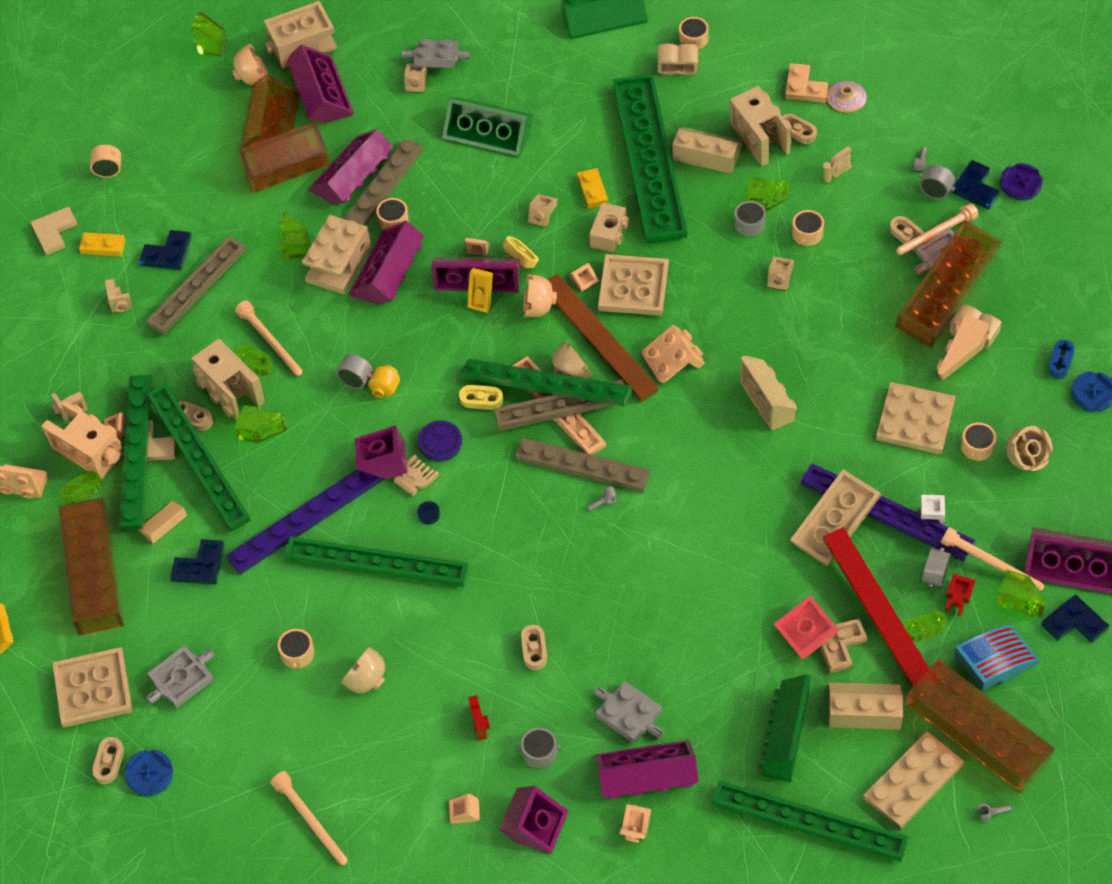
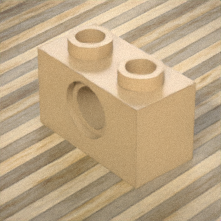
M601 203L589 234L591 248L614 253L616 246H620L623 238L622 231L627 229L629 217H626L625 207Z

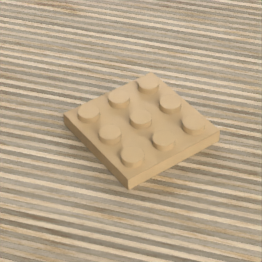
M605 254L598 311L663 316L669 259Z
M890 382L876 441L942 455L956 396Z
M122 647L52 662L60 720L63 728L133 712Z

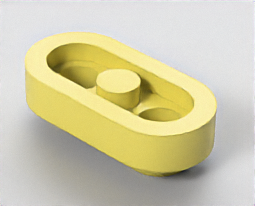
M511 236L506 237L503 243L504 251L515 259H520V266L522 268H534L539 260L538 257L520 240Z
M467 385L459 392L460 403L466 408L494 410V408H499L503 404L502 391L497 387Z

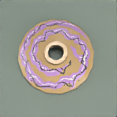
M841 81L833 84L828 89L826 96L828 105L840 113L857 112L863 108L867 98L865 89L852 81Z

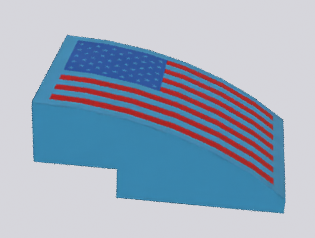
M1012 625L999 627L956 646L954 657L981 691L988 689L996 683L1001 685L1039 663V659Z

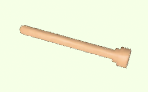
M971 203L963 206L959 214L899 246L896 249V253L902 255L962 221L971 222L978 217L977 208Z
M247 300L239 303L235 308L237 315L241 319L248 320L296 376H301L302 369L254 315L255 311L251 303Z
M951 527L944 534L940 542L947 547L952 546L953 548L956 546L1037 591L1044 589L1043 583L959 538L960 535Z
M285 771L274 776L270 782L273 788L287 796L340 865H345L347 863L346 856L294 791L290 776Z

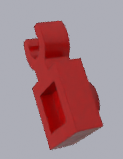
M957 574L952 575L946 597L950 598L946 603V612H949L950 607L956 606L958 608L957 615H962L964 603L969 604L976 580Z
M478 696L468 697L469 707L478 741L487 739L486 730L490 729L487 715H482Z

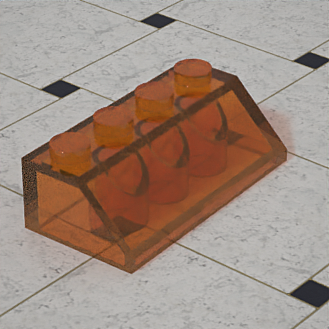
M268 73L256 81L252 86L241 147L256 156H289L299 93Z
M316 121L238 149L244 176L253 193L329 165L327 151Z

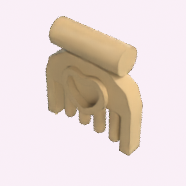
M849 146L838 152L831 159L830 163L825 162L823 164V179L825 182H830L832 176L837 177L852 168L849 158L852 149Z
M413 455L407 461L408 473L402 474V477L397 476L393 480L395 484L412 496L417 493L418 489L428 487L439 476V472H434L431 469L423 477L430 467L427 466L421 471L425 466V463H422L418 468H415L421 462L420 459L417 460L416 455Z

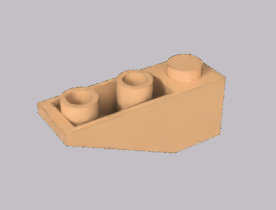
M966 314L963 320L958 321L955 328L957 333L954 339H950L946 346L947 354L944 359H940L936 371H938L939 379L945 380L983 349L991 332L990 324Z

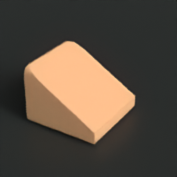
M465 238L466 253L487 256L490 243L483 240Z
M589 263L568 275L581 292L599 282Z
M120 412L104 419L105 426L108 424L117 431V438H125L127 417L125 414Z
M468 793L449 800L450 823L479 821L478 798Z

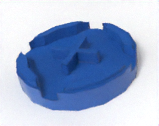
M1092 372L1080 374L1073 383L1071 390L1072 399L1079 407L1090 412H1102L1112 406V379L1100 372L1098 374Z
M159 750L138 752L131 757L125 768V779L128 786L133 792L141 796H153L161 793L168 787L173 777L171 761L166 754Z

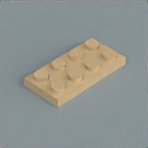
M843 469L790 539V543L829 567L834 558L824 543L823 536L844 527L849 537H851L879 500L881 493Z
M927 731L863 795V799L901 830L963 767L964 761Z

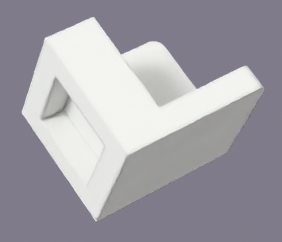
M921 495L919 506L921 519H935L943 525L945 518V495Z

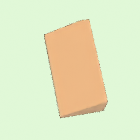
M172 501L144 524L143 529H138V531L154 544L187 517L185 508Z

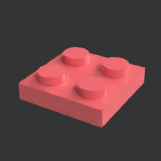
M811 595L774 623L778 631L802 660L839 632L837 626Z

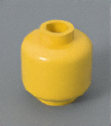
M389 365L379 366L374 370L372 377L369 379L368 386L372 394L377 398L391 397L400 383V377L395 368Z

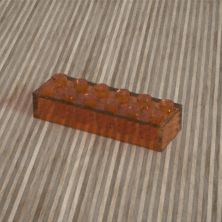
M964 220L898 314L895 327L933 348L997 255L1002 241Z
M104 498L58 506L72 618L78 635L123 627L124 620L109 513Z
M939 659L908 693L905 704L1019 793H1022L1046 765L1054 752V747Z

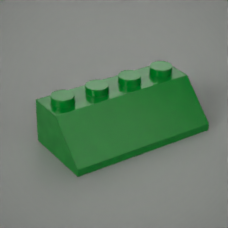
M561 0V11L571 39L648 23L644 0Z
M461 97L449 98L442 138L520 156L530 133L533 114Z
M805 674L782 680L780 689H775L773 703H776L775 710H770L768 724H772L771 732L766 731L764 745L767 746L766 753H761L759 767H763L764 777L792 781L808 702L811 675Z

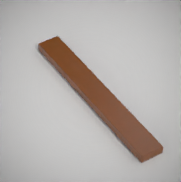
M558 274L549 278L548 280L552 284L553 292H557L555 304L557 308L615 374L623 380V383L631 386L632 393L642 402L658 392V386Z

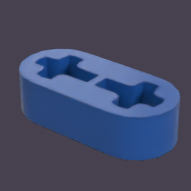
M1068 340L1056 342L1048 368L1051 377L1063 379L1067 376L1074 354L1072 342ZM1062 349H1066L1065 356L1060 355ZM1058 363H1061V364H1062V367H1061L1060 370H1057V369H1056Z

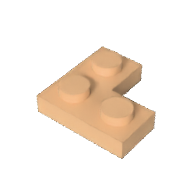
M790 63L785 99L826 103L828 82L808 81L810 65Z

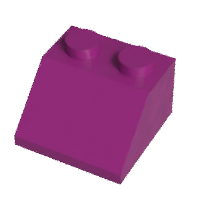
M397 425L355 438L357 470L385 479L408 473L406 443Z
M536 786L516 788L499 831L518 844L550 854L553 851L568 810Z

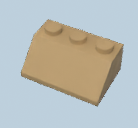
M680 128L673 142V160L732 174L744 141L691 128Z
M749 356L741 357L740 383L770 430L773 431L795 421L796 404L793 399H789L786 395L784 385L777 381L773 368L771 366L768 367L762 359Z
M829 682V727L901 730L903 695L900 685Z

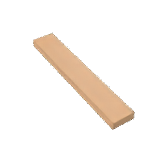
M528 356L512 365L541 371ZM528 390L535 399L554 395ZM580 413L554 419L583 453L594 455L606 447V442Z

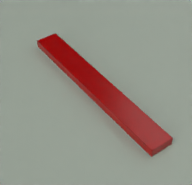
M842 527L823 536L824 543L915 694L936 685L937 680L845 528Z

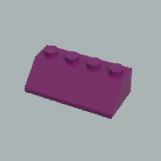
M300 45L287 62L305 106L307 116L313 121L322 123L352 116L354 111L332 56Z
M378 129L357 135L314 181L308 190L332 204L347 202L352 197L351 193L353 190H357L364 184V178L377 170L376 165L389 157L388 152L393 148L392 145Z
M407 220L382 230L349 295L377 305L392 301L397 294L398 286L405 279L404 274L406 270L413 264L412 259L415 253L422 246L421 242L424 235Z
M435 257L431 261L434 290L468 291L470 271L472 268L493 273L492 292H519L520 259Z
M1032 527L1024 573L1038 581L1112 594V541Z
M690 740L595 754L603 798L617 799L625 794L642 795L645 791L651 790L663 792L669 790L670 787L688 788L693 786V784L699 783L696 755Z

